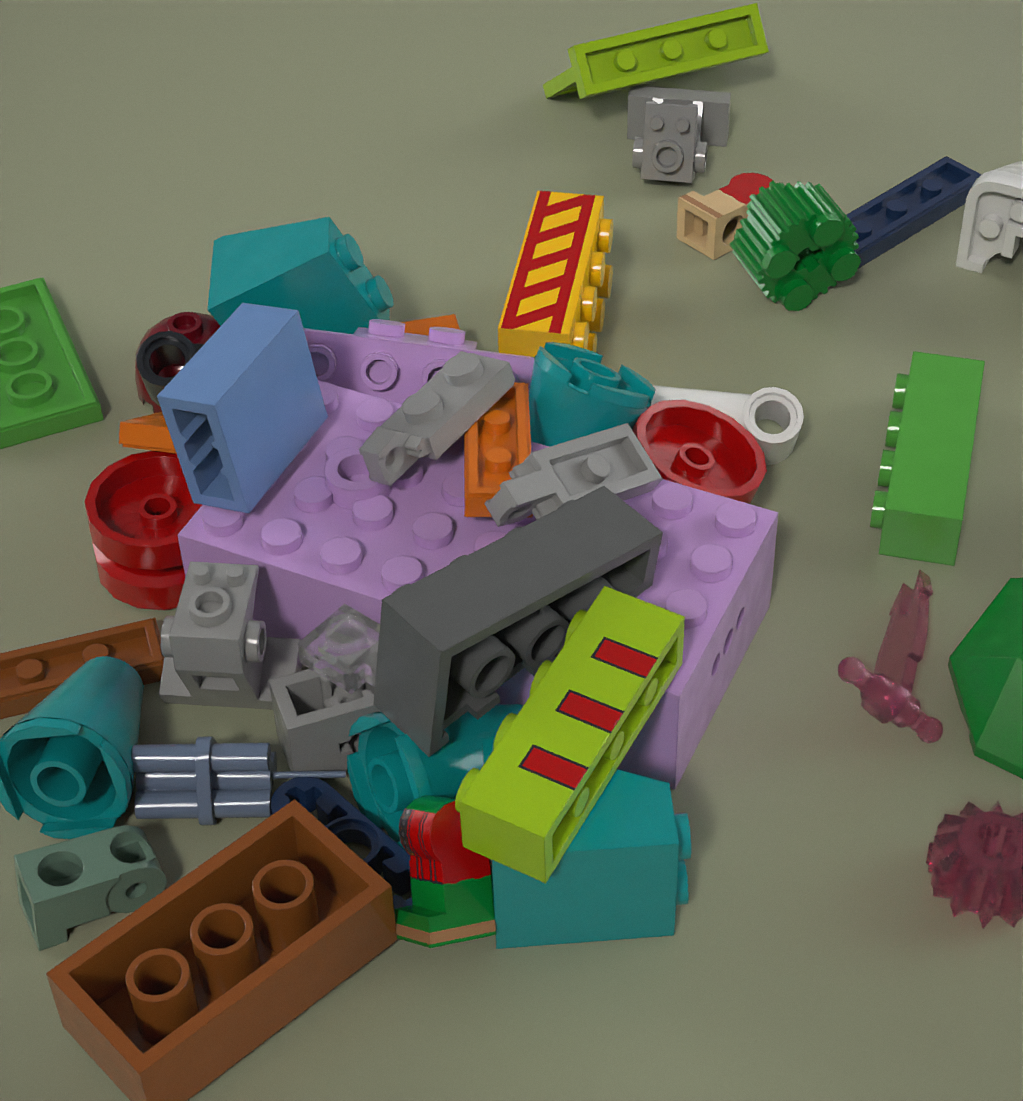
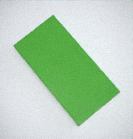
M40 277L0 288V449L104 420L101 404L44 278Z

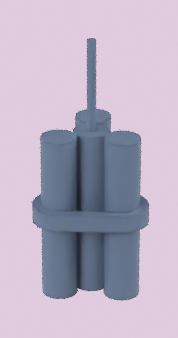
M213 736L197 737L196 744L133 745L132 762L134 773H136L137 788L135 795L136 819L198 818L199 824L204 826L216 825L217 818H267L272 815L271 799L273 796L274 779L296 777L346 778V771H277V754L275 751L271 752L270 743H218Z

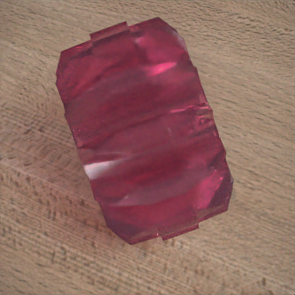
M998 800L987 812H983L976 805L968 801L964 809L960 811L959 816L945 814L942 822L937 827L933 842L929 843L926 864L929 865L928 872L932 874L931 886L933 887V897L951 899L950 907L953 918L971 911L978 914L983 929L992 921L993 916H999L1014 928L1018 921L1023 918V813L1015 816L1005 814Z

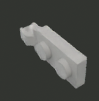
M463 351L450 358L435 376L415 394L408 397L390 418L377 427L360 447L359 452L360 455H363L371 481L391 486L419 458L427 457L437 460L514 385L515 378L510 362Z
M626 423L531 452L523 463L512 468L508 473L511 479L502 482L499 485L501 489L492 499L486 500L484 504L497 526L500 527L520 522L531 514L538 520L557 510L565 502L577 500L602 486L607 487L624 501L651 492L663 478L629 424Z

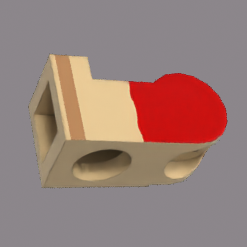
M742 173L731 178L729 185L705 196L691 191L678 197L677 239L713 260L732 251L730 242L734 240L736 229L742 228L740 220L748 217L746 211L748 210L747 205L751 201L749 196L751 194H759V188L762 186L768 188L770 181L773 180L759 173Z

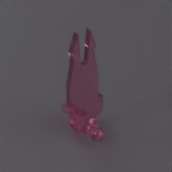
M919 570L914 589L903 583L889 612L891 618L877 656L874 673L872 674L868 671L864 664L855 657L842 659L838 664L837 671L838 676L843 682L853 684L860 690L861 706L880 723L892 722L898 728L910 727L917 733L921 741L934 743L939 741L943 735L942 723L937 718L922 712L920 701L911 695L917 664L923 659L928 634L929 597L934 594L930 577Z

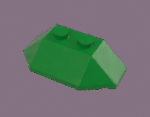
M1010 578L950 655L948 668L961 712L970 731L969 739L974 756L1023 779V578Z

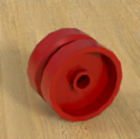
M684 399L661 400L651 405L640 415L632 430L661 477L667 481L750 504L767 472L764 452L753 435L734 418L709 405Z
M147 451L131 454L107 466L91 482L84 501L100 583L115 599L133 607L153 610L174 609L178 606L185 581L178 534L202 505L193 503L176 453Z

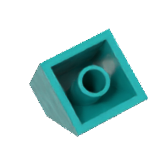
M330 217L225 235L214 240L207 310L220 326L242 303L298 310L303 328L354 334L358 327L368 328L369 320L371 319L390 320V308L394 306V300L387 283L380 275L373 277L364 264L362 252L355 239L350 234L343 235Z
M495 737L482 738L483 765L493 752ZM617 769L546 883L490 859L496 926V949L674 936L676 905H687L689 901L688 877L684 859H691V832L687 813L674 814L670 784Z

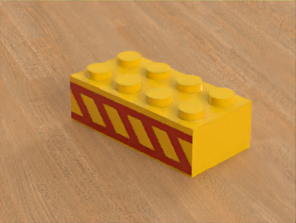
M537 190L498 325V353L535 357L540 345L544 348L546 342L570 344L596 353L597 334L592 332H602L605 313L604 298L610 297L613 276L612 265H605V253H610L612 246L613 219H604V196Z

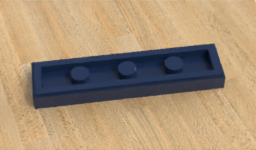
M945 156L848 213L847 217L857 230L855 232L859 236L856 240L859 247L854 250L861 260L858 269L966 203L971 187L982 174Z

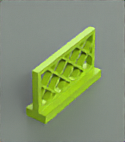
M753 3L573 45L567 49L572 67L544 83L543 89L546 99L577 91L580 99L762 56L768 53L769 50L758 5Z

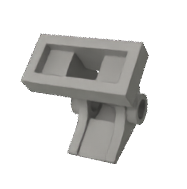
M649 86L630 87L628 94L627 139L634 140L632 166L633 168H641L640 179L692 183L696 173H705L708 145L727 146L731 93Z
M190 561L175 616L167 615L162 624L161 651L165 658L159 696L164 703L273 710L269 680L301 671L304 652L301 640L266 637L265 622L253 620L259 572L258 565Z

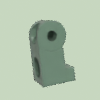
M135 826L113 827L14 855L19 903L39 951L67 942L68 928L109 916L111 912H134L166 888L167 879L145 832Z

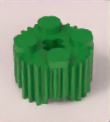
M773 180L770 181L768 188L762 186L759 188V194H751L749 196L751 201L748 203V210L746 211L748 217L740 220L742 228L736 229L734 240L730 242V247L733 249L732 252L767 298H770L774 303L779 301L788 311H800L805 309L812 300L817 299L820 292L826 294L829 286L835 287L837 285L836 281L848 280L856 274L861 263L860 257L854 251L859 247L856 242L859 238L855 232L857 229L820 184L813 186L811 182H807L803 185L801 181H797L795 186H792L790 183L784 185L783 183H775Z

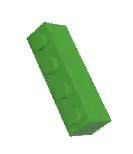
M913 351L909 375L897 373L892 408L903 411H890L885 446L896 449L895 451L883 449L877 486L888 487V492L875 491L870 527L882 529L879 555L955 566L985 361Z

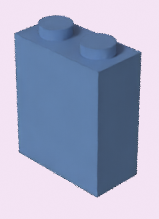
M242 303L157 395L193 503L248 514L328 418L299 311Z

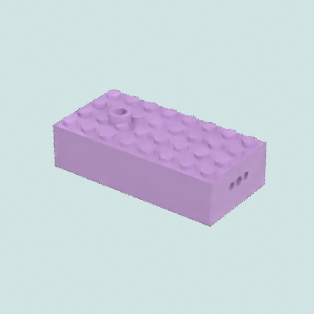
M319 380L318 383L328 418L252 511L248 514L202 505L178 534L185 578L190 561L258 565L259 572L253 620L265 622L266 637L300 639L304 647L302 664L312 668L378 650L383 598L391 595L403 585L413 584L448 566L456 558L462 555H469L495 542L512 529L524 527L536 521L533 515V518H525L520 522L498 527L492 517H464V434L437 460L427 457L419 458L391 486L371 481L363 455H360L359 449L374 430L390 418L402 404ZM531 441V452L549 447ZM663 479L651 492L624 500V502L663 532L653 584L636 598L685 616L683 663L617 769L667 782L670 784V788L675 790L770 607L778 512ZM523 668L495 691L499 694L500 703L497 705H524L530 696V688L534 676Z

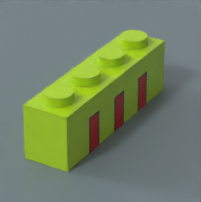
M606 586L603 587L588 611L580 609L574 615L569 624L563 648L554 661L545 660L540 665L533 678L528 700L518 715L509 713L504 718L495 736L493 752L481 769L472 768L466 774L458 789L455 809L457 812H460L464 848L543 883L548 881L683 663L685 616Z

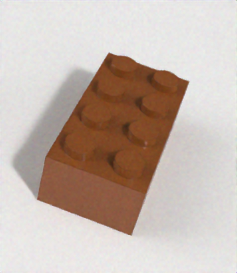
M294 799L46 973L62 1026L130 1101H187L397 941L392 886Z

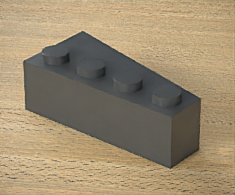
M602 486L577 500L565 502L557 510L524 527L512 529L504 537L469 555H462L456 558L448 566L413 584L399 587L391 595L382 599L373 704L430 757L450 742L448 733L444 729L466 712H469L478 720L500 703L499 694L495 691L523 668L535 676L538 668L545 660L554 661V656L565 643V636L572 618L580 609L588 611L604 586L635 598L652 586L663 532L607 487Z

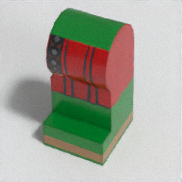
M428 795L414 799L405 808L400 818L399 836L401 844L410 855L412 905L395 908L397 939L428 948H435L496 935L490 859L463 847L460 812H457L455 809L456 799Z

